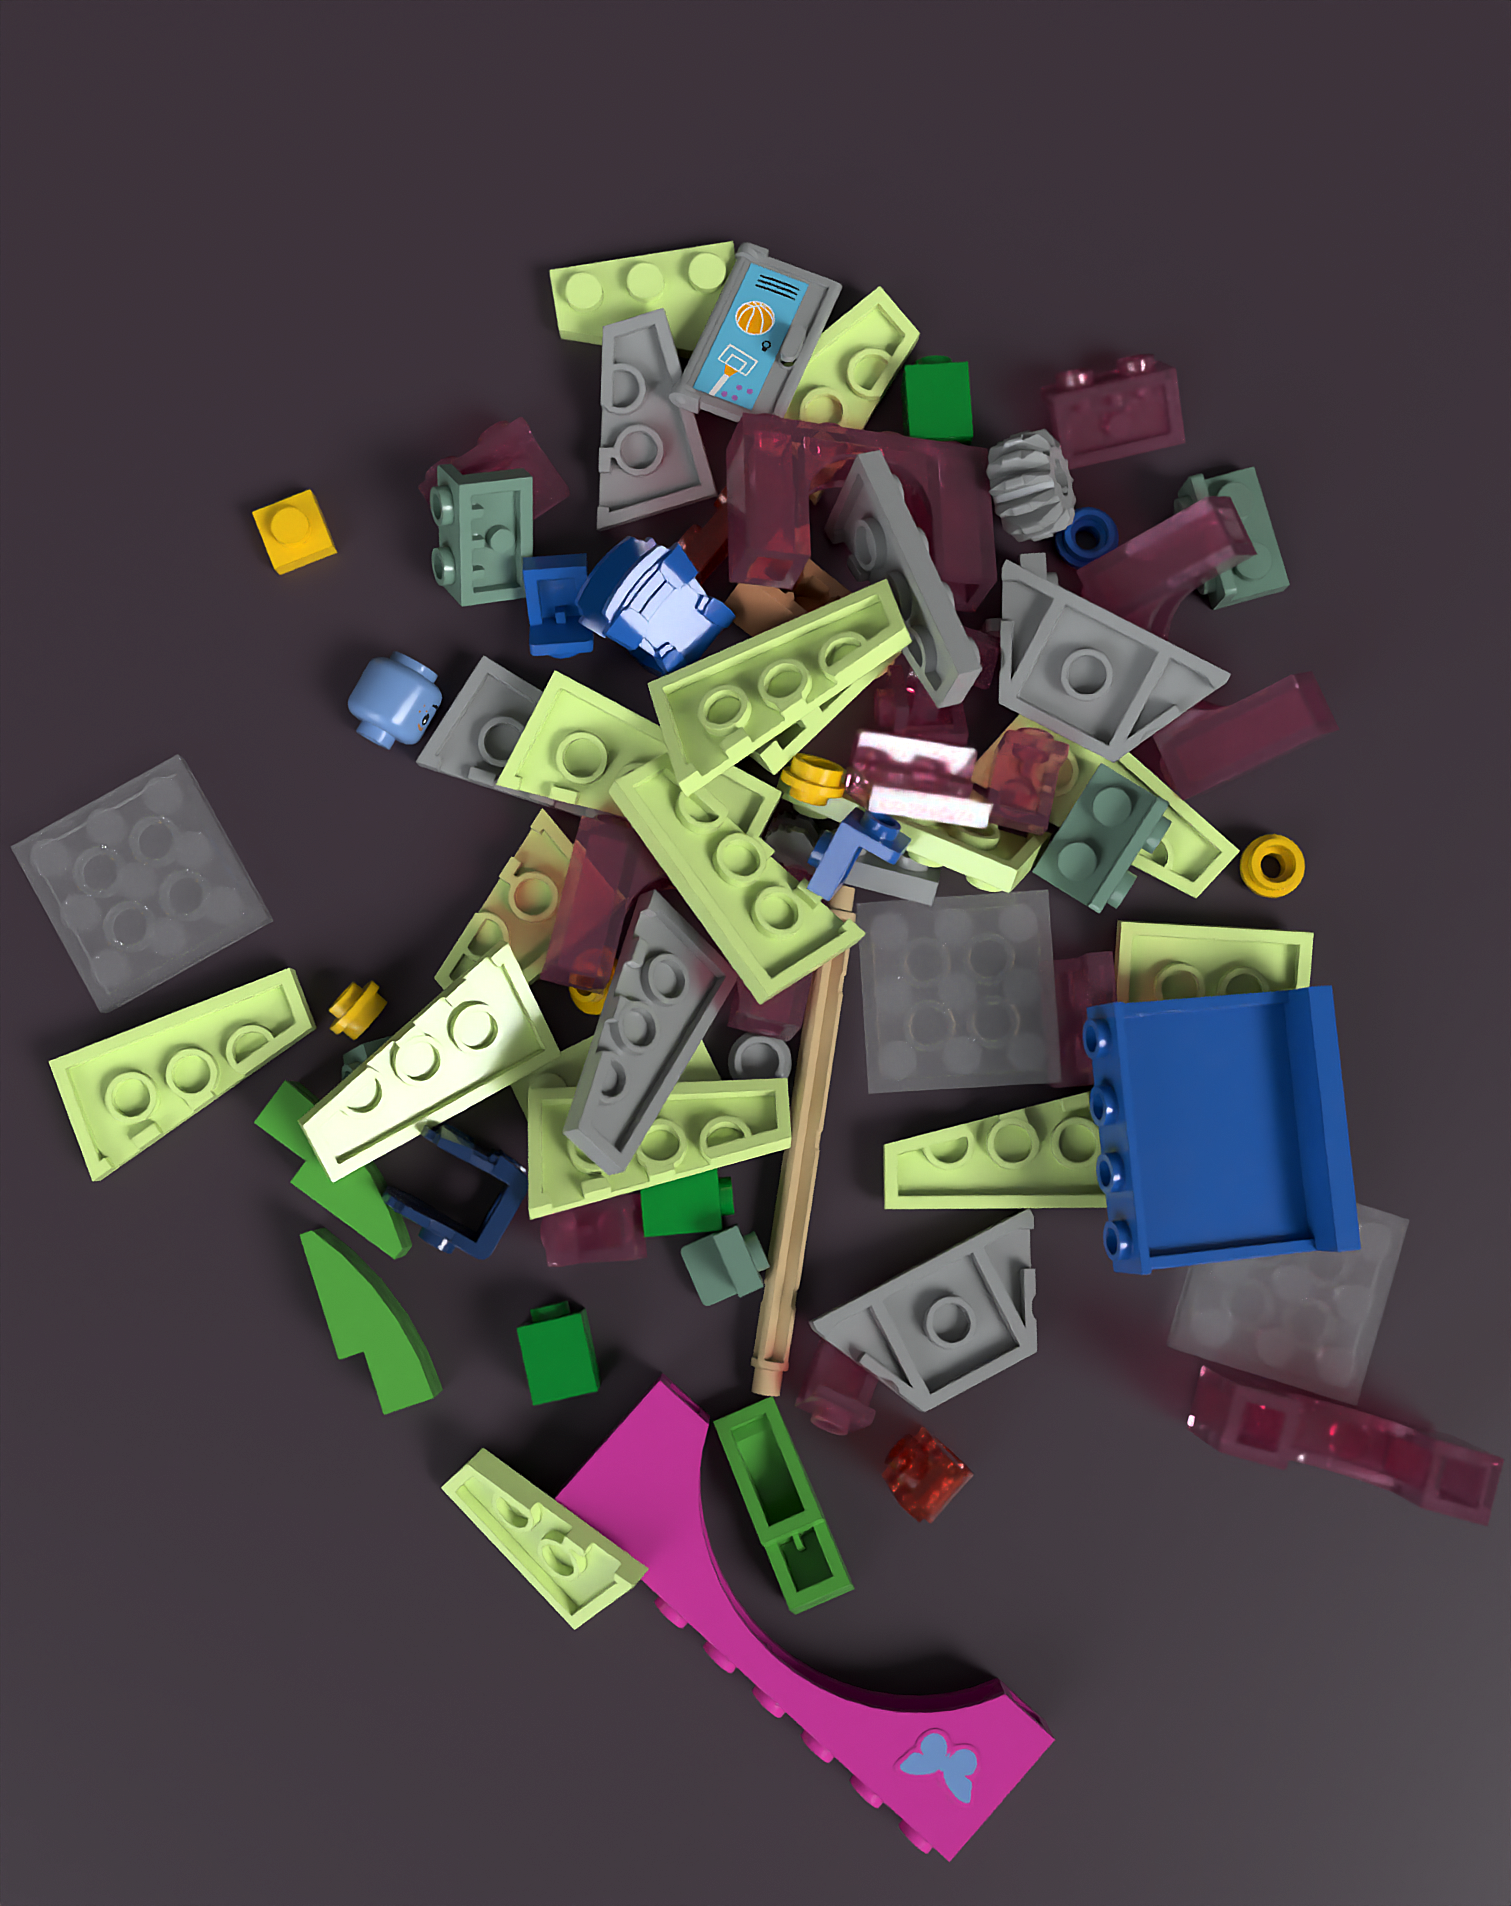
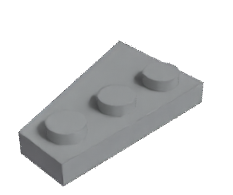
M664 308L603 326L601 372L602 428L601 448H599L600 496L599 507H597L598 531L607 530L719 496L695 413L676 406L669 399V394L674 384L680 381L683 370Z

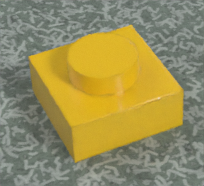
M311 489L252 512L273 567L279 575L338 553L317 499Z

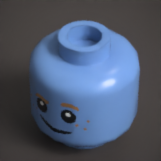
M397 651L392 653L390 659L387 657L372 658L348 700L350 712L361 721L356 732L387 750H390L395 740L408 745L418 743L441 704V691L434 684L438 675L421 663Z

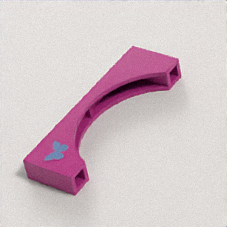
M662 1373L562 1485L554 1500L646 1566L648 1571L642 1576L641 1580L658 1595L654 1603L667 1619L681 1629L687 1623L696 1629L707 1640L703 1648L715 1663L728 1673H732L736 1668L744 1673L756 1684L751 1690L753 1695L771 1714L781 1718L786 1712L805 1729L800 1736L804 1743L820 1759L830 1763L835 1757L853 1773L849 1779L851 1785L869 1804L879 1808L884 1802L902 1818L898 1824L899 1828L918 1849L928 1854L934 1848L950 1862L1055 1741L1047 1722L999 1678L950 1693L923 1696L887 1694L849 1685L820 1673L792 1656L772 1640L751 1618L736 1598L720 1569L711 1547L704 1521L700 1473L702 1450L710 1415Z

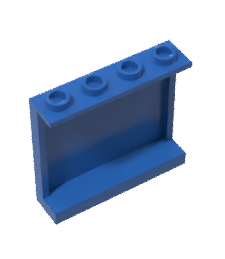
M1332 985L1304 987L1285 991L1147 1002H1113L1086 1007L1088 1020L1083 1027V1044L1086 1054L1092 1059L1094 1087L1090 1093L1089 1104L1092 1119L1099 1126L1101 1154L1097 1159L1096 1173L1099 1186L1106 1193L1108 1221L1105 1223L1103 1230V1242L1105 1251L1113 1262V1272L1146 1275L1151 1274V1270L1311 1251L1345 1252L1361 1250Z

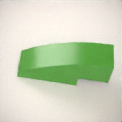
M285 1080L254 1123L305 1160V1163L290 1183L393 1259L405 1256L413 1245L402 1215L393 1211L382 1199V1195L388 1185L378 1167L371 1161L332 1183L326 1176L298 1122L320 1099L300 1082Z
M325 1227L300 1234L338 1359L341 1360L364 1352L383 1414L385 1415L433 1399L442 1392V1385L426 1346L407 1312L384 1281L354 1250Z
M771 1396L714 1421L713 1423L761 1544L766 1549L789 1610L797 1615L854 1590L855 1588L774 1397Z

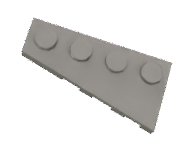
M881 450L857 454L824 527V531L833 544L844 542L852 555H848L846 565L857 583L869 580L871 585L887 579L912 640V643L901 651L937 708L960 704L982 670L978 647L975 641L967 636L954 609L952 591L946 582L941 581L929 555L926 535L921 528L916 527L906 506L904 491L899 478L891 473Z
M483 655L419 755L416 763L427 769L638 835L625 817L496 785L543 692Z
M655 889L639 895L562 1132L607 1175L621 1173L626 1170L739 978L735 969Z

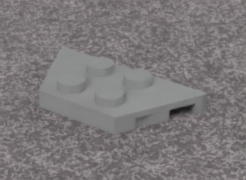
M1007 559L1002 567L999 704L1113 763L1213 691L1220 688L1228 681L1231 675L1221 668Z
M1030 1208L1022 1209L808 1322L812 1330L917 1410L926 1412L1037 1352V1320L1032 1314V1301L1036 1295L1035 1269H1031L1030 1229H1034V1216Z

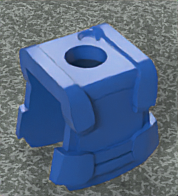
M627 536L620 541L594 567L575 599V604L579 608V614L582 615L579 619L580 624L603 638L607 636L625 647L639 665L649 673L660 678L697 662L720 632L730 626L736 615L723 602L706 594L694 578L699 572L677 542L671 547L665 548L664 546L657 545L652 537L642 540Z

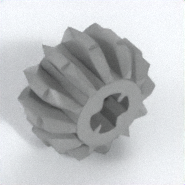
M1046 429L1033 432L1027 430L1010 435V438L1004 439V441L990 448L988 455L989 464L986 470L991 487L989 493L995 503V513L1000 515L1002 527L1018 542L1031 539L1035 542L1053 537V533L1065 530L1068 525L1073 523L1075 516L1074 505L1076 503V497L1072 488L1074 479L1070 476L1068 459L1063 457L1060 443Z

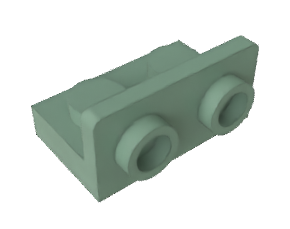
M452 464L438 465V486L432 487L430 492L432 516L435 523L439 526V547L434 548L432 551V568L436 582L439 586H443L461 607L526 598L522 569L523 558L533 557V476L524 468L462 475Z
M1254 466L1204 480L1202 473L1189 476L1177 493L1179 498L1174 500V513L1182 535L1190 534L1196 558L1192 559L1193 579L1201 595L1208 594L1212 610L1284 591L1290 583Z
M1100 763L1032 872L1097 913L1102 911L1106 903L1117 909L1137 878L1136 875L1128 871L1141 848L1152 854L1172 823L1171 820L1163 816L1170 802L1160 796L1156 797L1108 766Z

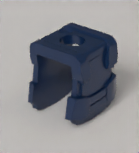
M445 1121L441 1125H436L432 1128L425 1125L421 1132L423 1137L443 1150L505 1182L479 1229L476 1232L460 1224L412 1194H408L394 1186L386 1188L382 1199L393 1211L422 1226L418 1236L430 1245L448 1254H452L457 1247L477 1259H487L493 1253L528 1192L527 1171L523 1165L502 1149L497 1151L492 1148L488 1152L475 1145L473 1137Z

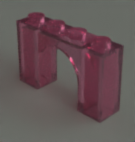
M743 412L726 449L729 582L792 590L811 556L809 496L823 489L843 487L857 454L881 450L891 473L895 474L902 484L904 501L916 527L921 528L926 535L929 555L941 581L946 582L952 591L954 609L956 611L974 613L997 581L991 494L989 493L990 480L986 473L989 464L988 449L962 445L957 441H934L907 437L891 431L873 432L846 428L830 422L812 423L785 419L770 413L751 414Z
M1207 496L1078 569L1077 574L1083 584L1081 598L1168 641L1174 614L1189 593L1207 581L1252 558L1257 553L1231 497ZM1308 671L1290 675L1232 705H1218L1202 699L1152 736L1162 755L1160 758L1162 775L1167 784L1174 791H1178L1182 801L1211 792L1339 730L1313 672Z
M606 814L595 815L593 818L581 816L575 833L539 979L602 995L610 980L626 913L637 903L639 895L654 889L657 892L677 889L635 829H631L630 823L626 820ZM781 864L799 882L804 878L810 882L813 877L801 865L791 864L786 867L784 864ZM823 898L821 902L827 907L828 900ZM813 971L761 1005L738 975L727 1026L789 1042L802 1027Z
M1204 1366L1201 1368L1186 1427L1187 1430L1224 1454L1282 1470L1287 1469L1289 1460L1311 1465L1378 1486L1401 1496L1420 1508L1488 1526L1504 1461V1458L1450 1434Z

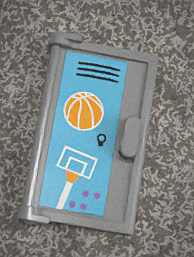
M744 242L738 248L735 255L736 262L680 381L674 384L669 394V399L676 406L698 414L700 409H703L766 434L776 435L840 294L842 285L831 279L768 256V249ZM781 362H793L794 365L787 367L782 365Z

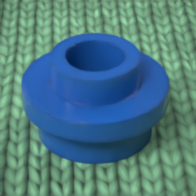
M1093 507L1077 508L1074 510L1073 523L1068 525L1065 530L1056 532V549L1062 560L1069 566L1083 571L1095 570L1108 563L1116 552L1119 542L1118 529L1112 518L1104 511ZM1082 531L1090 532L1096 539V547L1091 550L1080 548L1075 541V535Z

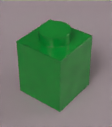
M934 355L920 358L915 361L914 365H905L901 382L905 459L967 455L973 438L968 361L952 362V359L947 356Z
M718 1168L640 1189L644 1237L723 1230L722 1216L735 1215L731 1176L719 1177Z
M568 1300L530 1309L532 1320L520 1324L517 1327V1333L533 1406L598 1391L602 1381L586 1308L570 1311Z

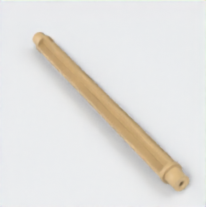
M842 886L830 901L825 899L824 905L843 922L850 918L855 923L856 914L852 913L855 888ZM850 948L810 974L790 1107L791 1148L784 1149L768 1253L770 1267L766 1269L765 1289L760 1306L754 1353L751 1358V1366L755 1367L751 1392L761 1395L780 1396L783 1371H788L789 1368L788 1360L796 1313L797 1290L801 1280L820 1152V1136L825 1119L843 998V982L847 971Z

